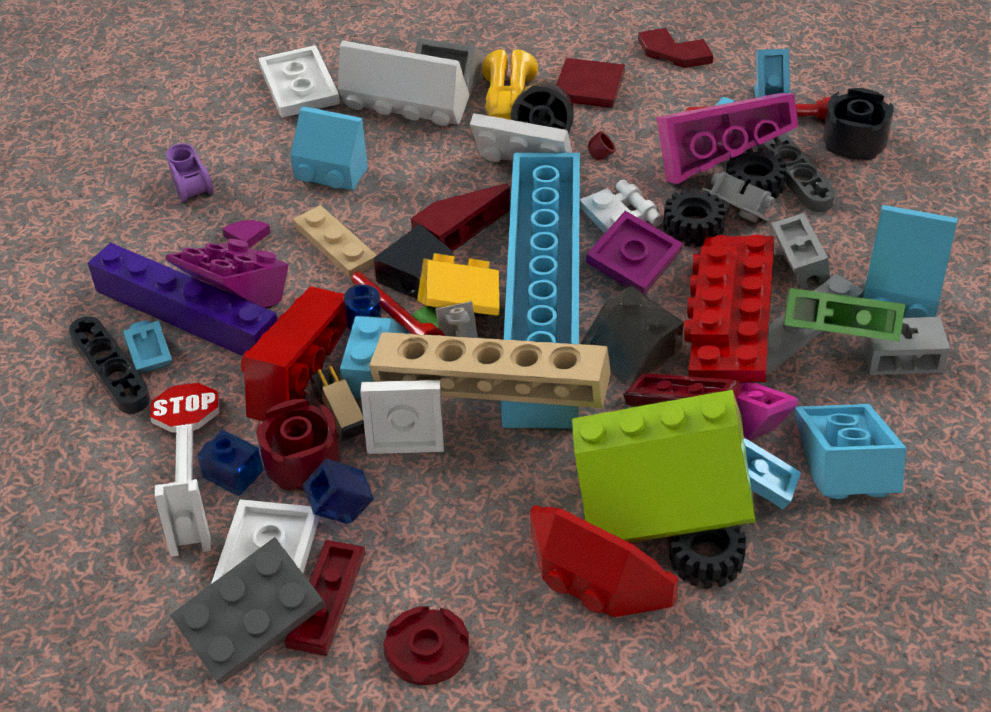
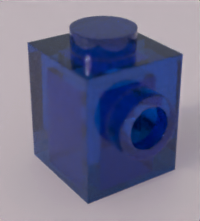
M223 429L211 441L206 442L197 454L203 478L237 496H240L264 471L259 447Z
M327 458L303 484L314 515L345 524L352 523L374 500L363 470Z

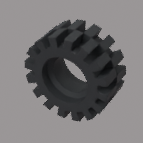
M750 148L746 150V153L728 160L726 173L745 182L740 194H744L748 184L771 192V197L775 199L779 197L780 193H783L787 168L786 162L782 161V157L779 154L774 157V151L769 150L767 153H764V148H758L757 152H753V149ZM749 174H758L762 176H751Z
M687 189L681 190V196L675 192L672 194V199L668 198L666 205H664L663 229L667 235L674 236V239L678 241L683 240L684 246L690 247V242H695L696 247H701L706 237L723 234L726 212L724 202L722 200L719 201V197L715 194L709 197L710 192L706 190L700 194L698 189H693L692 193H688ZM687 216H698V217H701L702 219H689V218H686V217H687Z
M737 525L671 536L669 551L671 567L674 571L679 570L678 577L683 581L690 576V585L697 587L700 580L705 581V588H712L713 581H717L719 587L725 586L727 578L733 582L737 578V573H741L743 569L747 544L745 543V533L740 532L741 526ZM702 541L713 542L722 548L723 553L713 557L702 556L694 552L692 546Z

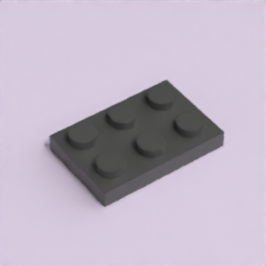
M274 537L170 614V617L220 685L313 616L326 604L276 537Z

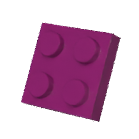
M625 210L586 254L585 262L644 296L681 253L683 243Z

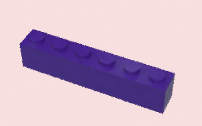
M111 242L87 263L96 292L241 356L247 350H250L262 334L267 332L278 320L276 312Z

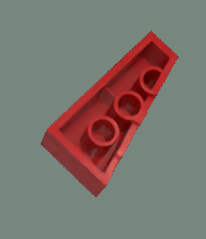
M310 286L299 298H296L293 305L284 314L279 316L273 326L262 334L253 347L244 353L241 360V371L244 372L246 417L264 421L266 419V412L273 406L284 401L305 398L307 393L304 390L309 377L318 373V370H322L325 355H331L349 325L348 294Z

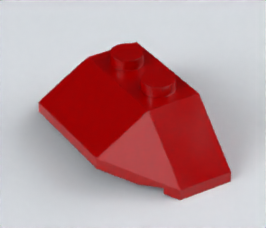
M534 505L531 508L530 534L542 580L553 591L560 594L567 592L580 599L589 610L595 613L603 611L612 617L673 607L677 601L679 578L670 571L664 572L654 559L635 545L561 508L541 507L539 505Z

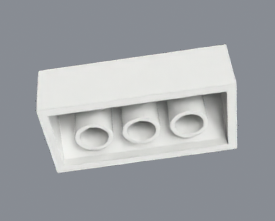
M342 41L340 44L338 90L348 107L355 110H361L363 107L370 108L382 115H390L391 113L402 114L407 119L414 121L419 120V118L429 119L441 126H447L448 123L459 125L470 96L459 61Z

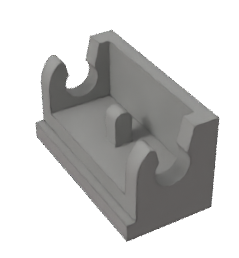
M805 213L771 223L777 241L794 274H797V281L802 289L808 288L807 279L813 275H817L821 285L831 278L828 257Z

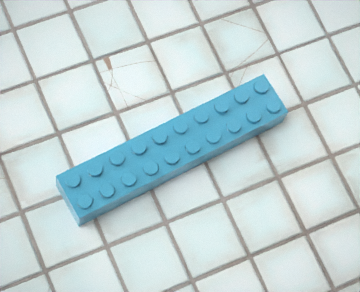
M513 153L503 340L579 344L580 153ZM501 401L502 428H573L572 418H577L579 414V406Z

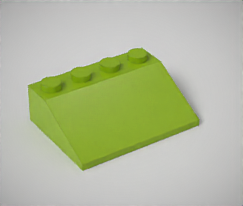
M733 390L572 418L574 454L585 520L629 543L756 523L741 414Z

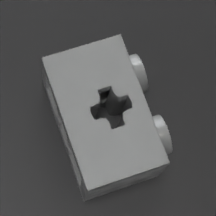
M940 317L903 318L900 342L863 336L861 340L869 375L944 373L950 351Z

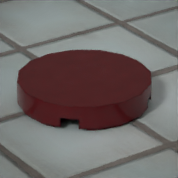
M418 606L402 612L390 623L386 631L384 656L390 670L403 681L416 685H433L452 678L463 668L469 655V633L462 619L450 610L441 607L439 611L436 609L429 610V606Z

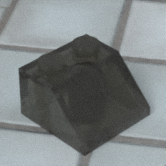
M629 286L605 302L580 344L607 346L611 374L630 387L643 373L651 374L682 351L684 322L634 287Z

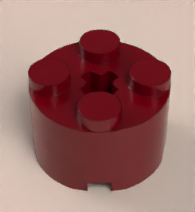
M293 399L281 402L266 412V419L261 425L260 423L258 424L256 434L264 470L273 482L284 490L303 489L318 485L337 473L341 454L335 419L326 406L320 404L319 408L309 405L308 400Z

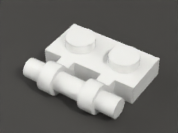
M624 179L620 180L616 185V189L620 192L619 194L614 195L606 188L580 199V209L604 233L625 210L645 222L649 221L654 227L661 225L664 217L659 213V208L651 200H645L642 197V191L635 184H629ZM632 204L636 210L631 212L626 206Z

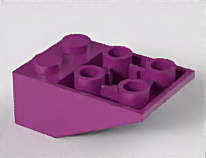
M229 239L227 243L223 244L208 243L205 247L198 249L183 248L182 252L167 254L165 259L193 278L264 308L279 304L282 300L289 266L288 263L276 259L274 253L248 248L247 242L238 239Z

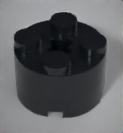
M865 88L848 89L847 94L839 96V92L833 94L828 101L823 131L826 149L829 152L851 158H861L864 160L876 158L877 154L881 153L888 143L894 112L891 102L888 105L884 102L882 94Z

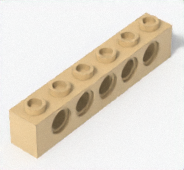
M387 332L381 333L369 364L374 382L440 380L441 396L596 408H603L611 374L607 346Z

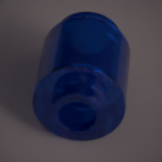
M359 284L345 292L346 325L350 330H352L355 316L382 318L380 293L376 288L370 285Z

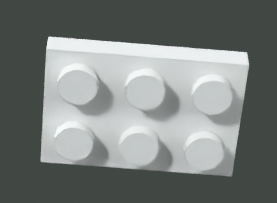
M316 45L258 58L260 69L281 118L299 114L303 106L321 109L340 104L339 93Z
M473 113L470 127L480 155L489 161L499 162L501 159L513 161V153H573L567 130Z
M240 499L212 583L274 537H276L301 572L304 573L320 518L318 507Z

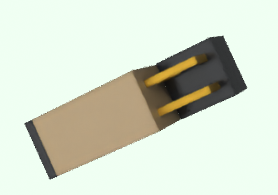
M331 365L329 369L324 371L318 370V373L311 375V387L320 404L324 403L333 414L336 430L341 440L345 441L365 433L363 414L346 380H340L335 368Z

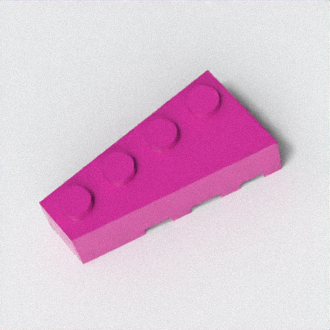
M778 93L656 117L665 177L667 182L673 184L681 183L690 176L704 172L728 158L736 157L744 153L743 151L761 145L798 127L794 94Z

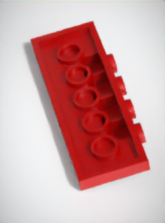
M755 234L750 236L717 235L706 237L704 246H701V254L693 255V275L690 277L691 297L687 299V317L692 320H685L684 340L685 342H691L689 377L739 380V382H766L775 249L774 236Z

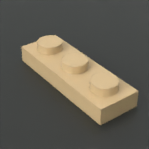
M321 205L293 219L294 227L350 279L355 272L362 273L374 266L373 258L377 255Z

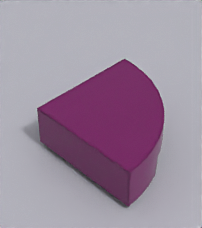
M256 220L238 221L222 228L223 236L226 239L245 241L248 243V248H251L271 233L269 224Z

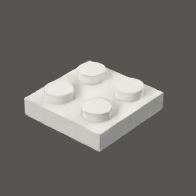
M440 380L361 383L360 392L367 454L444 452Z

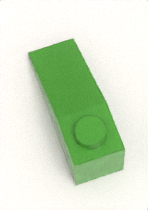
M789 288L783 325L900 342L906 304Z

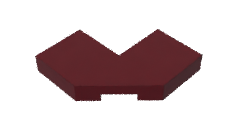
M667 28L638 32V41L647 57L656 60L659 58L674 62V65L682 68L713 63V54L704 39L675 44Z

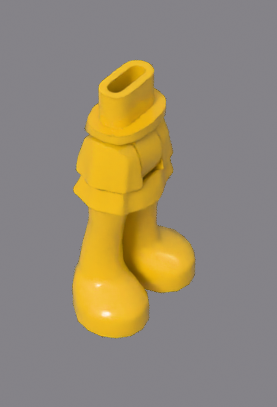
M501 49L495 50L483 59L482 74L487 81H490L485 104L488 116L512 120L510 113L515 98L524 89L525 82L534 80L538 73V62L531 54L519 49L512 52L510 86H504V80L508 72L507 53Z

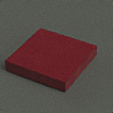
M566 58L556 85L568 93L572 103L613 108L625 73V65Z

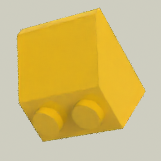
M437 253L433 254V260L423 259L417 301L426 306L439 308L472 301L474 313L499 315V270L489 268L490 261L469 258L468 265L454 263L455 256Z

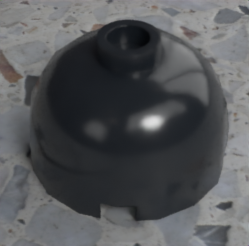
M537 82L524 88L515 98L510 115L514 121L567 130L569 134L574 120V108L568 93L560 86L549 82Z

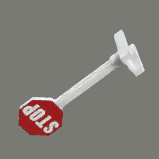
M198 382L171 386L151 401V422L172 433L176 432L175 482L155 485V500L170 557L179 556L178 546L201 542L203 552L211 551V537L197 479L193 480V431L201 428L220 413L219 393Z

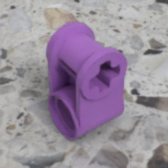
M186 143L171 146L166 152L172 181L182 203L187 202L189 197L201 193H214L209 173L201 163L193 146Z

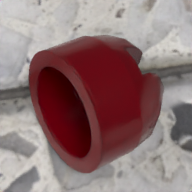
M602 131L594 135L588 143L589 154L598 160L608 158L616 151L613 141Z

